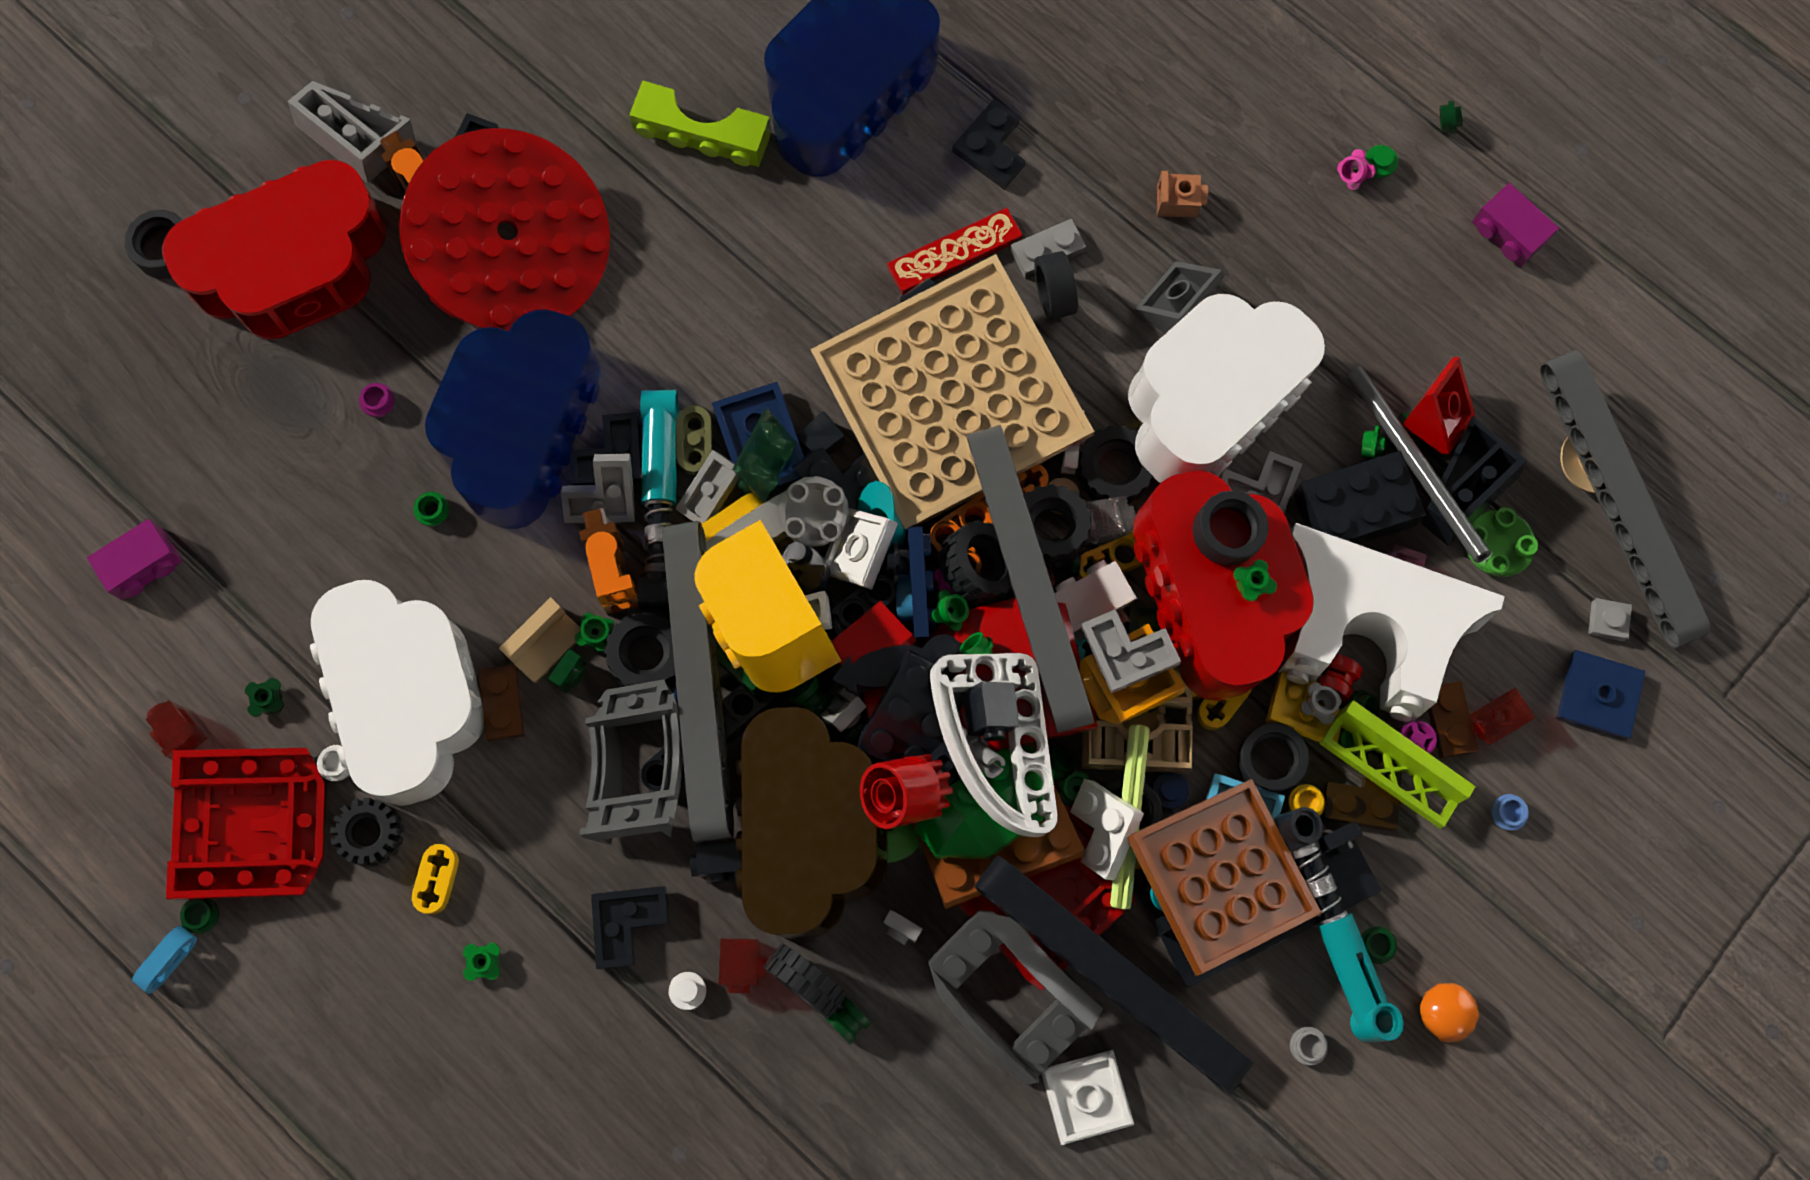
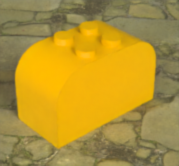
M761 519L714 545L701 557L695 570V584L704 602L698 606L709 625L711 624L715 638L722 650L726 652L734 668L737 669L742 666L755 686L768 692L788 691L841 661L821 622Z

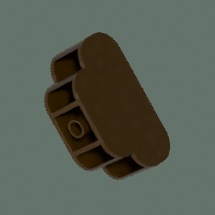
M799 707L769 709L752 719L742 737L741 757H737L736 760L737 778L742 779V794H737L736 797L737 815L742 816V831H738L736 836L737 852L742 854V869H738L736 875L737 889L739 892H742L743 908L752 924L766 933L787 939H811L830 932L843 915L845 900L860 899L873 893L883 882L888 868L887 829L880 828L870 821L864 812L860 800L862 776L868 767L876 763L855 745L840 742L836 733L816 714Z

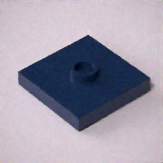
M1579 650L1573 651L1556 719L1624 740L1631 738L1645 670Z

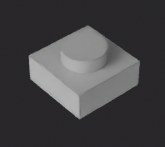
M1599 598L1593 600L1588 635L1617 641L1629 639L1632 605Z
M892 910L889 911L883 921V925L889 928L886 935L904 946L908 940L915 944L923 930Z

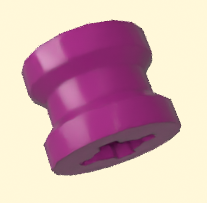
M1412 721L1398 730L1399 733L1429 754L1436 746V733L1425 722Z

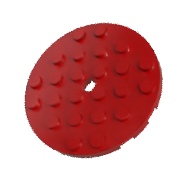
M507 128L480 129L456 136L443 143L429 154L415 171L407 187L400 211L399 226L402 250L415 281H418L430 297L429 299L443 312L452 318L455 317L473 326L474 329L501 335H522L542 331L559 324L576 312L589 299L598 286L607 265L610 229L607 212L597 187L583 167L571 155L552 142L528 132ZM503 222L510 224L516 231L515 238L504 240L499 236L497 226Z

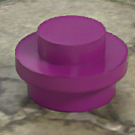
M381 383L367 385L359 396L361 409L371 417L387 415L395 404L393 392L388 386Z

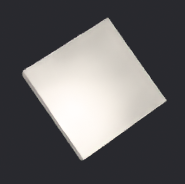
M849 508L846 528L838 539L830 543L825 556L830 568L831 577L872 590L898 523L885 517Z
M1113 1050L1047 1067L1041 1073L1060 1145L1134 1125Z

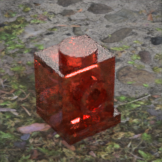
M1516 687L1470 714L1474 732L1480 739L1486 740L1488 745L1497 742L1536 718ZM1498 711L1506 722H1502L1498 718Z
M170 700L157 704L147 713L145 720L153 729L149 734L163 748L161 752L165 757L172 759L173 750H194L208 739L184 708Z

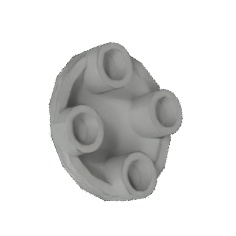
M818 476L804 477L792 483L782 495L779 505L780 523L786 534L794 541L801 542L809 547L825 546L838 539L846 528L849 518L848 501L843 490L831 480Z

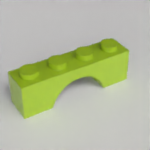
M643 80L629 114L633 131L644 138L653 139L655 137L666 140L678 148H685L686 146L694 148L710 157L722 156L731 159L734 163L741 166L753 165L759 167L771 136L769 116L737 108L731 115L721 121L713 123L697 122L688 118L680 111L674 89Z

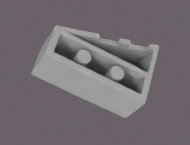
M314 81L310 82L287 101L295 126L336 159L352 166L366 183L372 181L387 168L381 154L386 152L380 143L382 138L394 131H398L404 141L411 138L416 143L410 118L402 115L399 118L382 112L379 106L371 104L369 107L354 101L352 96Z

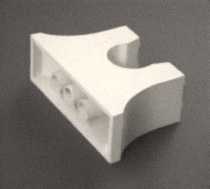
M1296 523L1291 532L1313 592L1314 605L1312 614L1306 624L1288 637L1285 655L1278 673L1282 670L1288 672L1286 678L1296 684L1305 685L1308 681L1314 682L1329 666L1342 646L1343 635L1357 634L1365 636L1380 647L1387 662L1386 677L1380 686V709L1390 712V716L1394 719L1404 722L1415 721L1437 702L1449 658L1459 639L1469 633L1478 631L1502 608L1505 596Z

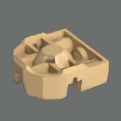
M1186 686L1183 694L1157 706V710L1151 713L1147 711L1119 724L1096 720L1097 729L1082 732L1081 769L1124 771L1126 760L1124 740L1128 741L1129 727L1137 724L1145 725L1150 729L1149 742L1152 741V754L1147 753L1145 772L1190 774L1193 761V727L1191 721L1193 699L1190 689ZM1165 709H1183V724L1165 723Z

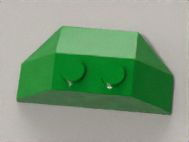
M1032 745L1021 747L1027 753L1033 754L1036 752ZM1010 748L1002 749L997 754L1004 758L1005 766H1001L996 761L994 762L1002 767L1003 771L994 778H989L984 773L983 775L1000 798L1018 811ZM1051 768L1052 778L1054 782L1055 771ZM1032 771L1026 773V785L1032 790H1040L1042 787L1041 777ZM961 778L950 786L953 789V793L945 795L950 806L941 809L942 815L920 821L914 828L916 834L937 859H947V857L989 859L1021 836L1009 831L993 820L976 802ZM1040 797V798H1037V799H1033V800L1028 799V802L1030 803V802L1036 800V804H1037V803H1039L1040 801H1042V800H1044V799H1043V797ZM1036 811L1031 815V819L1039 823L1045 819V816H1039Z

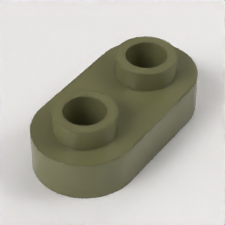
M693 405L681 410L677 416L676 456L681 470L688 475L696 476L713 450L712 421L709 413L704 408ZM694 422L701 424V427L696 431L689 429V426ZM693 455L702 457L701 461L697 464L690 463L689 459Z

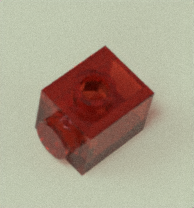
M720 939L718 985L727 986V993L750 994V987H759V979L766 978V970L763 968L766 964V956H760V941L758 939Z

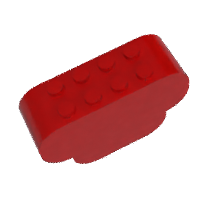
M324 160L310 166H301L291 174L277 180H268L256 189L244 194L233 195L228 201L214 207L200 209L195 215L178 222L165 237L163 258L173 280L205 314L218 319L236 317L253 335L263 339H279L355 306L364 298L371 281L370 270L366 260L372 258L382 248L386 239L387 229L378 205L358 172L345 162Z
M1197 470L1177 474L1165 479L1137 512L1134 520L1133 531L1136 540L1134 551L1137 560L1144 564L1147 573L1145 578L1146 588L1149 595L1155 597L1159 609L1157 610L1158 624L1161 630L1166 628L1181 660L1178 669L1184 683L1196 695L1207 700L1218 701L1248 692L1277 671L1285 655L1284 640L1303 627L1309 620L1313 611L1314 597L1286 516L1277 504L1264 496L1248 494L1262 506L1267 515L1269 526L1266 542L1256 554L1239 565L1224 566L1212 562L1200 552L1194 542L1192 530L1195 515L1212 496L1222 491L1232 490L1217 475ZM1222 508L1211 516L1210 530L1215 539L1222 545L1237 549L1246 545L1251 536L1250 526L1245 517L1237 511ZM1258 559L1264 560L1268 564L1267 571L1270 578L1277 583V589L1271 595L1264 593L1257 597L1255 601H1247L1238 590L1237 581L1234 579V571L1240 566L1249 567ZM1253 577V583L1257 584L1258 579Z

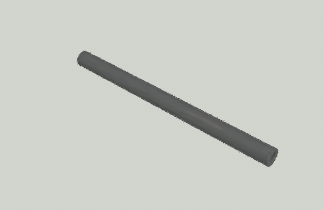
M1362 366L1353 368L1348 373L1349 380L1397 450L1401 451L1404 460L1475 563L1488 558L1491 554L1490 550Z

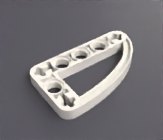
M1022 653L943 656L930 670L931 689L944 741L962 781L981 808L1004 828L1022 836L1039 837L1045 835L1055 827L1058 815L1039 672L1036 662L1029 655ZM977 664H986L990 667L993 678L989 682L1014 683L1015 689L1021 685L1023 690L1015 692L1016 700L1020 698L1025 699L1032 706L1031 716L1023 717L1018 713L1019 727L1008 732L1018 811L1001 799L984 777L969 748L958 716L953 692H964L980 682H985L976 675L975 669ZM1017 664L1020 670L1026 671V675L1021 678V682L1019 674L1012 672V669ZM947 666L950 672H962L966 668V674L956 675L951 681H949L947 675H942L941 671ZM1022 735H1030L1035 739L1037 743L1035 753H1027L1021 748L1020 738ZM1027 772H1035L1041 777L1042 787L1040 790H1032L1026 785L1025 775ZM1040 797H1043L1044 799L1037 804L1036 800L1030 803L1028 802V799L1033 800ZM1036 811L1039 816H1045L1046 819L1044 823L1040 824V827L1038 821L1031 819V815Z

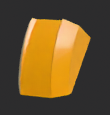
M1148 623L1128 634V637L1133 642L1154 632ZM1092 653L1080 661L1079 673L1087 698L1098 717L1111 723L1119 724L1141 715L1183 694L1186 688L1179 674H1176L1174 669L1171 668L1111 694L1094 654Z

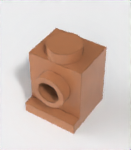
M1161 171L1157 184V216L1197 218L1201 205H1206L1208 199V186L1201 185V175L1168 174V171Z

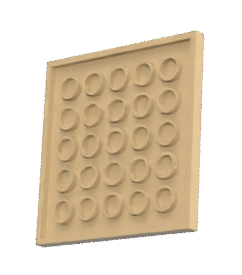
M996 254L811 349L818 366L878 480L890 487L894 496L895 512L905 530H908L909 527H918L983 493L967 441V434L1001 425L1017 475L1094 436L1091 424Z

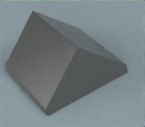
M1175 261L1136 306L1135 311L1163 334H1166L1201 301L1217 294L1225 274L1220 269Z

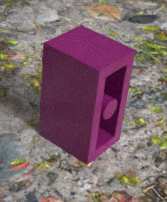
M1510 182L1481 208L1472 221L1483 237L1493 241L1507 259L1514 261L1520 267L1547 244L1559 229L1555 223Z
M149 518L87 557L88 562L107 592L120 600L138 595L143 591L145 585L156 578L168 576L174 571L176 565L183 562L163 528Z

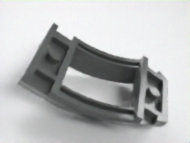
M663 679L608 689L597 702L601 707L596 714L585 719V725L589 727L592 753L590 787L585 807L590 812L586 828H580L579 835L582 838L611 845L613 838L653 832L662 831L671 837L682 781L683 751L679 710L670 685ZM662 719L665 753L660 791L621 797L622 756L618 726Z
M979 909L929 959L930 970L940 999L965 1029L997 1061L1025 1085L1039 1083V1075L1087 1027L1090 1030L1093 1029L1103 1010V1005L1082 990L1081 985L1064 971L1023 927L1010 917L996 915L994 911ZM1002 943L1009 948L1035 979L1056 998L1011 1045L978 1014L957 989Z

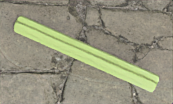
M1133 724L1129 727L1121 799L1141 811L1150 729L1145 725ZM1131 845L1116 879L1112 881L1110 905L1113 908L1127 910L1131 907L1136 855Z

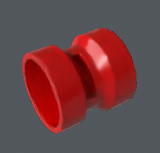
M1336 654L1327 667L1325 675H1321L1317 683L1321 686L1332 688L1340 695L1342 702H1348L1353 693L1352 685L1360 679L1364 669L1356 661Z

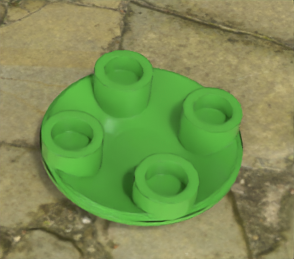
M1503 507L1499 510L1487 511L1482 513L1472 523V526L1491 552L1488 558L1479 563H1475L1467 552L1472 563L1481 571L1493 576L1507 577L1522 572L1532 562L1538 549V541L1529 524L1516 515L1514 510Z

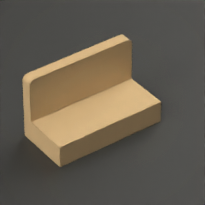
M550 597L499 649L532 682L537 683L563 658L568 649L571 650L577 644L575 642V635L580 632V627Z

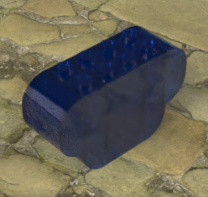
M811 0L770 41L765 51L764 61L769 100L772 105L776 146L783 159L805 175L813 177L831 175L839 171L850 159L855 160L863 152L865 144L873 136L878 137L884 131L887 121L895 113L898 115L904 111L910 97L916 91L921 92L927 87L938 64L940 17L937 9L929 0Z
M534 310L519 317L509 331L495 327H486L466 335L456 347L427 413L425 431L429 442L451 470V477L456 490L471 510L480 519L503 528L518 529L532 524L543 514L550 497L555 498L561 485V478L559 476L563 466L570 464V453L574 451L572 445L576 435H581L585 429L587 422L585 413L589 404H594L597 400L600 385L598 384L601 373L600 363L587 331L580 322L570 316L552 310Z

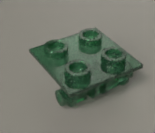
M766 408L732 469L738 476L739 484L737 487L745 493H750L752 490L762 502L766 501L769 493L775 488L778 477L785 463L791 458L797 443Z

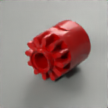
M931 754L910 756L873 764L866 769L860 782V800L864 812L873 824L883 829L895 828L939 817L942 815L941 809L950 806L949 801L945 798V795L953 793V789L948 786L947 781L950 778V773H943L940 770L942 761H932Z

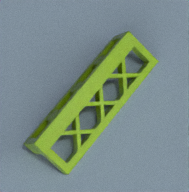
M1354 700L1338 712L1335 720L1319 742L1320 745L1439 829L1445 827L1457 805L1468 799L1476 787ZM1340 726L1352 734L1355 747L1344 748L1333 740ZM1375 750L1381 754L1385 769L1375 770L1369 766L1365 751ZM1405 771L1412 776L1415 790L1405 791L1400 788L1395 773ZM1436 793L1447 801L1440 815L1429 808L1425 794Z

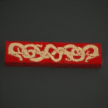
M1005 208L888 262L887 268L903 296L926 278H930L933 281L940 279L1022 240L1023 235L1008 208Z

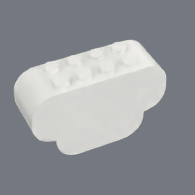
M1216 294L1201 301L1149 349L1142 367L1134 376L1129 386L1128 400L1130 407L1136 417L1143 423L1135 441V452L1140 464L1159 483L1171 476L1197 470L1220 476L1231 465L1232 460L1238 453L1240 455L1243 454L1254 443L1255 438L1261 432L1265 433L1277 421L1278 416L1284 410L1287 412L1312 383L1308 378L1321 362L1325 350L1324 339L1317 325L1300 309L1284 302H1268L1253 309L1241 298L1229 294Z
M357 580L329 590L318 600L312 611L311 630L315 643L310 645V649L317 665L320 664L324 677L319 679L321 691L326 699H330L333 711L328 713L333 732L335 734L339 733L342 745L337 748L339 760L343 768H348L352 780L360 789L386 803L405 806L432 798L445 788L452 776L454 767L453 754L473 745L485 727L481 692L465 636L458 626L450 621L445 613L434 604L421 600L402 603L396 599L387 587L378 582Z

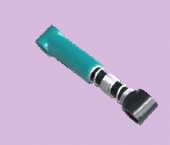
M642 390L640 397L642 421L641 504L648 509V513L645 515L648 526L644 529V542L646 543L644 548L648 551V557L644 560L646 565L644 566V573L638 577V604L640 610H669L662 531L663 527L672 525L669 523V512L672 511L670 507L676 505V422L679 414V399L677 390Z
M1308 807L1297 808L1275 817L1274 822L1289 851L1292 852L1294 859L1299 860L1300 866L1298 868L1303 870L1306 878L1305 882L1321 911V914L1317 916H1321L1323 920L1320 921L1317 927L1351 1008L1350 1026L1354 1036L1365 1043L1395 1040L1403 1030L1402 1014L1396 1006L1388 1003L1352 913H1347L1345 910L1342 911L1339 903L1341 896L1335 894L1337 887L1334 884L1333 876H1331V873L1326 872L1329 866L1323 864L1320 857L1322 850H1320L1321 847H1319L1318 841L1323 832L1320 816L1316 811Z

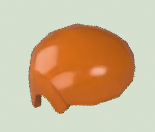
M1456 983L1436 984L1425 992L1420 1004L1421 1020L1424 1027L1441 1042H1461L1475 1030L1479 1018L1476 1000L1470 992Z

